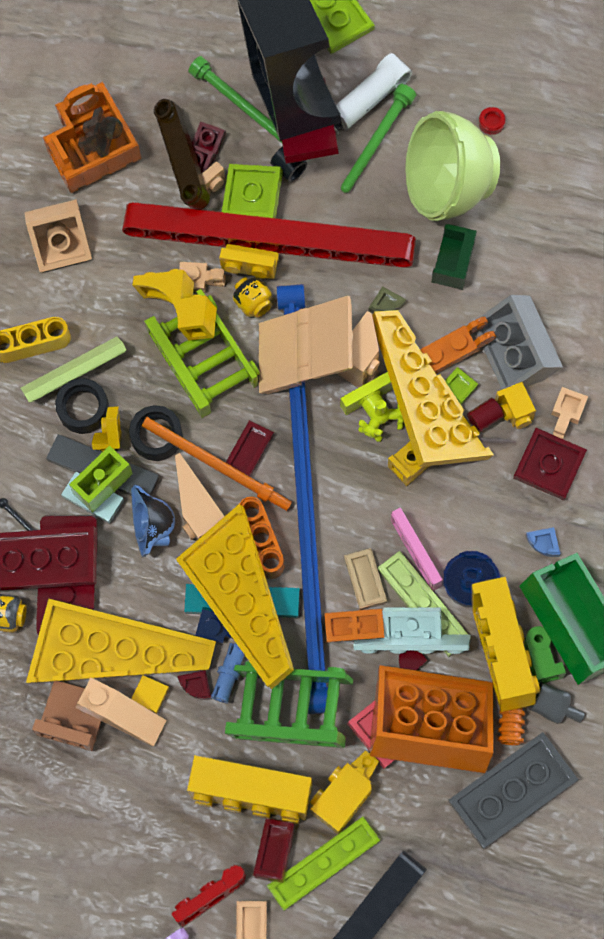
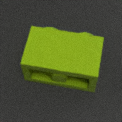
M109 445L69 486L72 493L93 513L133 473L130 464Z

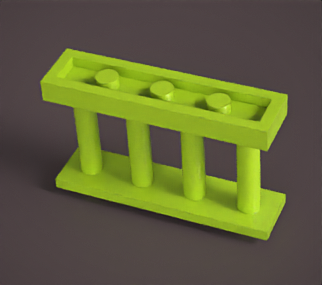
M202 289L196 291L197 295L205 296ZM208 295L207 297L209 298V300L218 309L211 295ZM217 313L214 337L220 335L227 348L194 367H191V365L185 366L182 361L185 358L184 355L212 338L187 340L180 345L177 343L172 345L168 337L171 336V332L178 329L177 317L165 324L164 322L158 323L154 316L144 321L147 332L201 418L211 413L209 403L212 402V398L248 378L253 388L258 386L257 376L260 373L257 366L252 360L247 361ZM231 357L235 358L241 370L208 389L199 388L195 382L198 380V376Z

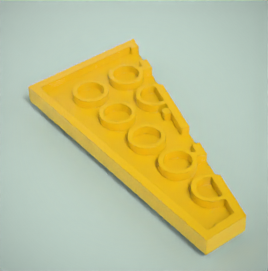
M238 504L177 557L176 560L267 687L273 689L293 672L294 668L245 509L241 504Z

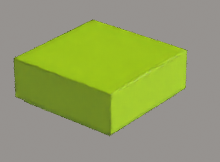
M458 367L445 380L461 405L478 387V383Z

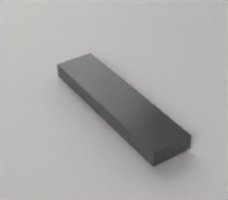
M58 434L46 459L55 465L81 473L102 452L93 450L89 446ZM129 463L133 474L117 490L132 495L131 488L134 485H138L151 496L160 478L159 475Z

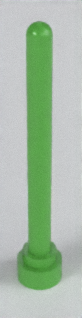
M199 56L192 62L188 73L196 79L209 82L280 141L272 121L212 72L210 63L206 59Z
M405 84L397 86L393 93L394 103L342 183L341 191L343 193L351 191L402 108H406L407 105H411L417 94L411 87Z

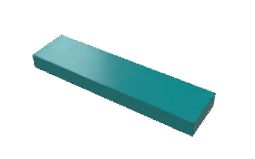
M186 584L185 614H201L203 607L210 608L195 585ZM269 587L277 616L299 618L300 588Z

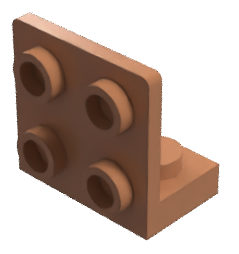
M54 681L42 719H35L32 731L37 736L93 751L102 721L76 709L85 688L61 681Z

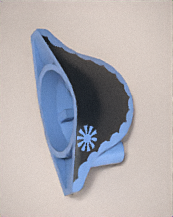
M134 485L131 488L135 536L141 556L146 557L150 553L152 546H169V534L175 526V515L166 502L150 496L140 486Z

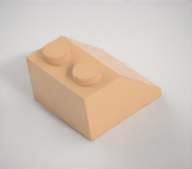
M77 199L24 212L26 226L40 272L92 260Z
M368 311L353 329V368L336 373L358 388L377 378L380 373L378 371L380 365L379 347L373 317Z

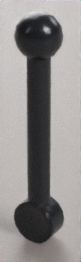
M0 498V508L8 511L27 531L34 530L8 505L6 498Z

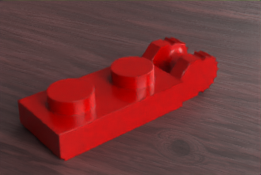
M238 865L231 866V868L223 871L221 880L215 882V880L208 882L200 889L201 893L193 899L188 897L180 901L175 906L176 910L171 913L178 925L183 928L239 889L241 885L243 886L247 877L243 871L244 869Z

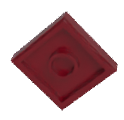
M535 428L513 479L565 501L587 449Z

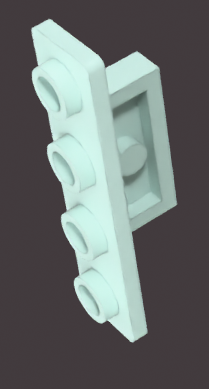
M441 607L383 608L384 638L354 640L353 643L354 650H361V652L367 654L375 653L378 650H390L391 653L395 654L404 653L407 650H418V652L423 654L433 653L436 650L459 654L469 650L471 635H442Z

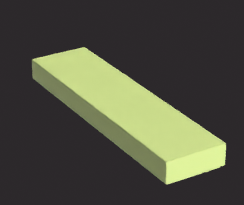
M116 336L21 387V390L28 402L31 403L125 353L126 348L123 342Z
M400 551L377 567L379 573L408 608L441 607L442 635H468ZM444 651L448 658L452 655L451 653Z

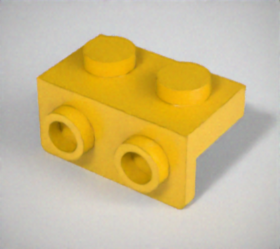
M227 244L226 248H221L219 259L221 269L229 273L274 279L279 254L272 251Z

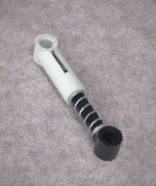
M393 53L387 55L369 77L336 104L342 123L334 125L335 133L339 134L338 131L340 129L348 130L393 90L395 91L399 84H406L412 75V70ZM282 146L273 155L270 164L281 167L283 170L282 176L288 182H293L303 174L307 168L308 160L286 164Z

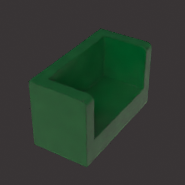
M445 224L438 258L432 272L431 283L463 290L475 245L476 230Z

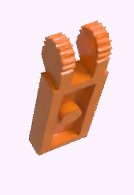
M484 316L470 322L467 326L464 325L420 350L423 354L427 353L432 361L430 366L437 374L478 352L479 348L493 341L496 335L494 331H490L475 340L472 339V333L484 328L488 324V320Z

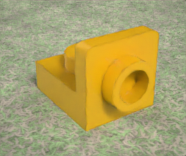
M119 406L108 407L106 417L101 418L102 432L94 433L93 450L104 451L109 445L114 450L120 449L122 433Z

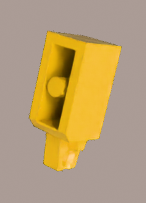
M364 751L352 764L346 763L343 769L338 766L328 778L331 782L325 791L320 789L311 799L310 803L313 805L310 809L311 813L335 833L339 834L371 794L370 778L379 761L375 757L370 756L369 752Z

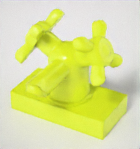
M388 372L340 398V407L345 415L360 407L364 408L371 420L367 424L364 420L360 419L358 431L370 438H374L377 442L382 440L381 435L383 431L378 429L380 425L385 424L388 420H397V430H401L404 422L399 405H397V409H389L382 398V395L393 389Z

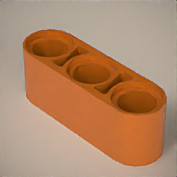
M246 497L239 503L244 507L245 511L248 508H256L259 511L255 517H247L253 538L258 533H265L269 536L268 540L264 543L254 541L265 577L276 579L284 571L282 552L262 502L256 497ZM269 558H274L278 560L279 564L277 567L269 569L264 566V562Z

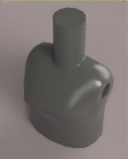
M543 682L538 683L540 693H536L535 705L528 706L529 710L540 714L545 719L556 724L561 723L565 716L579 723L583 720L584 712L570 706L571 695L569 693L553 688Z

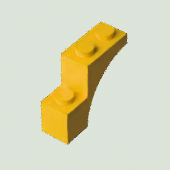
M172 269L168 272H147L144 275L133 276L132 286L143 298L161 299L174 305L178 318V329L188 341L214 338L217 308L206 295H193L194 282L184 270Z

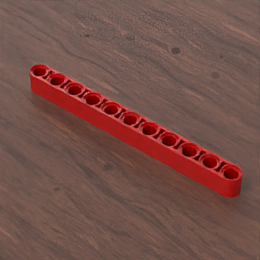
M128 203L126 205L122 228L124 234L138 238L226 247L227 244L277 252L278 254L403 268L413 265L416 237L408 233L144 203Z

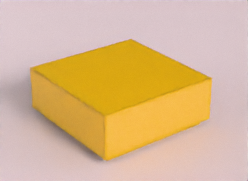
M142 675L131 699L157 714L168 693L169 687Z

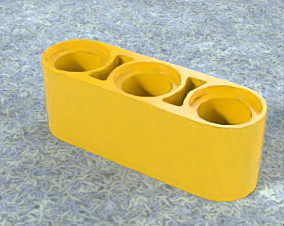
M50 317L0 330V345L3 343L10 344L6 350L0 351V362L10 363L66 347L71 340V334L65 320L60 317ZM54 330H63L61 335L51 336ZM30 336L37 337L32 343H24Z

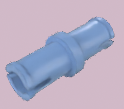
M229 643L222 666H219L217 671L219 677L211 698L221 703L227 704L229 702L235 680H239L240 674L234 671V666L241 665L244 653L237 644Z

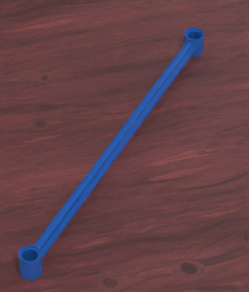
M304 284L276 286L278 311L284 310V315L305 308ZM302 381V385L289 388L307 661L308 670L325 671L305 381ZM312 682L308 714L325 713L328 690L326 683Z

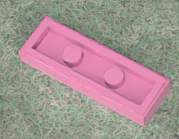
M401 507L392 511L391 523L427 585L432 591L440 588L443 580Z

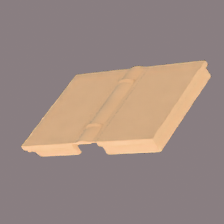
M350 296L341 297L259 323L260 394H271L302 385V381L325 377L353 368L352 304Z

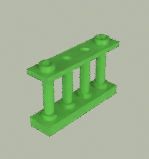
M246 661L245 665L234 666V671L246 677L240 718L237 719L236 723L226 722V735L239 740L345 748L346 736L337 731V727H335L340 684L353 685V678L345 673L344 669L337 667H328L327 671L294 669L293 672L272 689L268 720L264 721V725L254 724L252 713L257 678L261 677L249 661ZM285 680L301 681L295 723H292V727L281 726L282 723L279 722ZM312 682L328 683L323 725H320V729H309V725H307Z

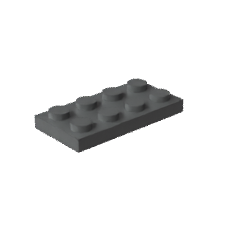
M542 732L450 798L448 802L484 850L579 779Z

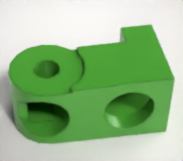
M541 626L533 627L527 632L524 647L525 650L529 651L532 667L530 668L532 675H536L538 683H548L563 679L566 672L563 662H554L549 646L551 639L544 627Z

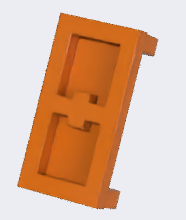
M382 609L324 613L327 642L384 638Z

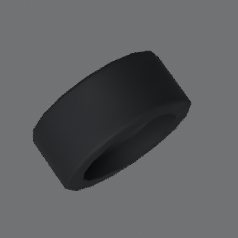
M81 378L64 384L58 391L55 406L63 426L71 432L85 434L101 427V418L106 417L109 401L103 388L98 383ZM78 392L92 393L98 400L99 407L96 414L87 420H74L67 413V401Z
M153 405L144 407L135 414L130 422L129 435L132 446L138 455L147 460L161 461L168 459L179 448L169 442L163 447L149 448L140 439V429L146 417L150 419H163L169 423L174 433L183 437L179 418L165 406Z

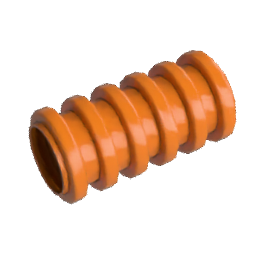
M524 707L504 712L499 710L502 718L499 719L501 727L498 728V732L501 733V736L498 737V742L504 745H521L524 743V739L521 738V735L524 734L522 726L525 725V721L522 720V717L525 716Z

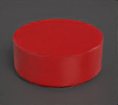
M496 107L484 109L479 116L480 129L488 135L500 133L505 126V114Z

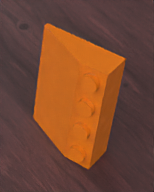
M379 665L371 727L370 756L486 773L493 755V683Z

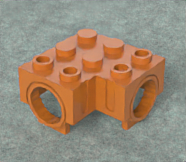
M103 82L96 86L92 83L79 86L68 93L63 102L55 104L59 119L65 127L43 137L47 152L70 194L79 190L78 188L84 185L87 186L107 174L126 167L131 162L134 163L142 159L137 141ZM92 95L86 102L72 106L78 99Z

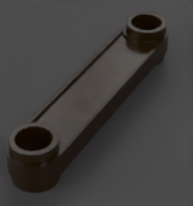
M161 99L154 107V115L157 118L180 191V198L190 208L202 210L208 205L210 195L207 192L184 121L183 111L175 102Z

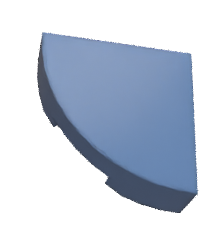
M554 527L526 533V538L535 551L548 557L560 556Z

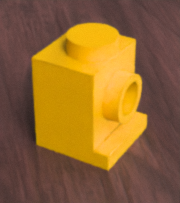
M523 382L496 392L495 400L499 405L502 404L500 407L504 413V419L506 421L510 420L513 428L522 429L532 423L531 420L534 419L536 410Z
M408 442L396 454L388 458V468L406 486L429 467H418L416 460H408L407 457L410 454L414 455L411 442Z

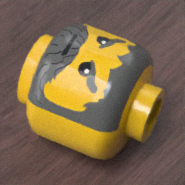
M0 594V631L14 633L25 624L27 606L22 603L20 597Z

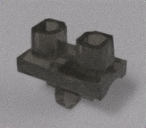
M101 107L94 110L91 120L84 122L83 131L86 136L79 138L78 145L85 155L97 152L102 158L108 155L112 139H116L122 134L123 125L115 117H104V110Z

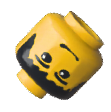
M244 277L236 283L233 301L247 317L255 316L259 318L271 309L273 294L260 278L253 277L248 279Z

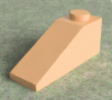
M178 453L175 455L182 515L185 523L182 528L191 541L193 539L198 540L218 523L224 515L182 455Z
M90 678L76 706V709L154 747L167 721L119 691L93 678Z

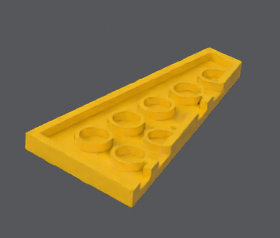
M398 310L374 312L372 317L377 341L418 467L489 460L494 454L489 447L485 448L477 437L480 433L476 427L469 425L463 415V407L441 374L436 375L430 366L431 359L427 353L423 354L415 343L416 336Z
M48 599L26 683L209 670L216 641Z

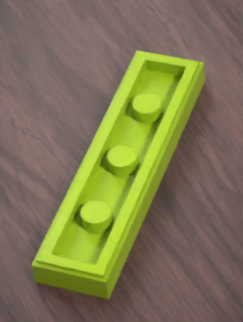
M361 817L286 871L283 883L273 881L267 885V888L283 911H285L378 844L380 839L365 818Z

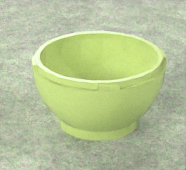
M435 111L422 117L412 133L406 155V184L411 203H413L420 214L429 220L439 221L465 214L478 204L480 200L487 199L495 190L500 175V156L492 138L483 135L477 126L454 113Z

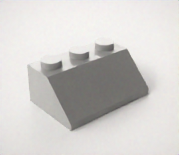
M510 295L481 316L486 317L488 324L476 331L478 337L490 331H494L496 338L483 346L501 389L523 382L524 387L544 381L563 368L531 296Z

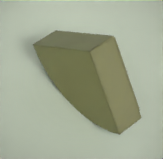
M382 286L369 306L368 311L374 313L376 311L399 310L406 303V299Z

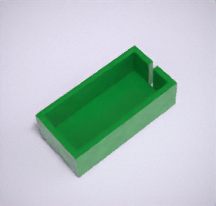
M578 553L563 558L554 565L552 563L532 572L519 587L577 685L603 674L604 596Z

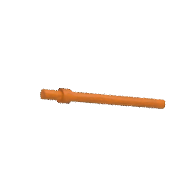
M146 417L142 427L258 494L256 497L264 502L268 500L285 511L290 507L292 501L273 491L274 487L269 484H261L149 417Z

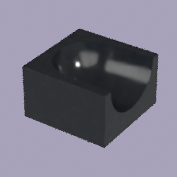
M237 0L251 74L279 140L282 141L342 123L341 115L316 60L315 54L329 48L330 45L329 39L310 0Z

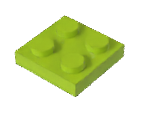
M229 164L222 212L276 218L283 174L282 168L276 166Z

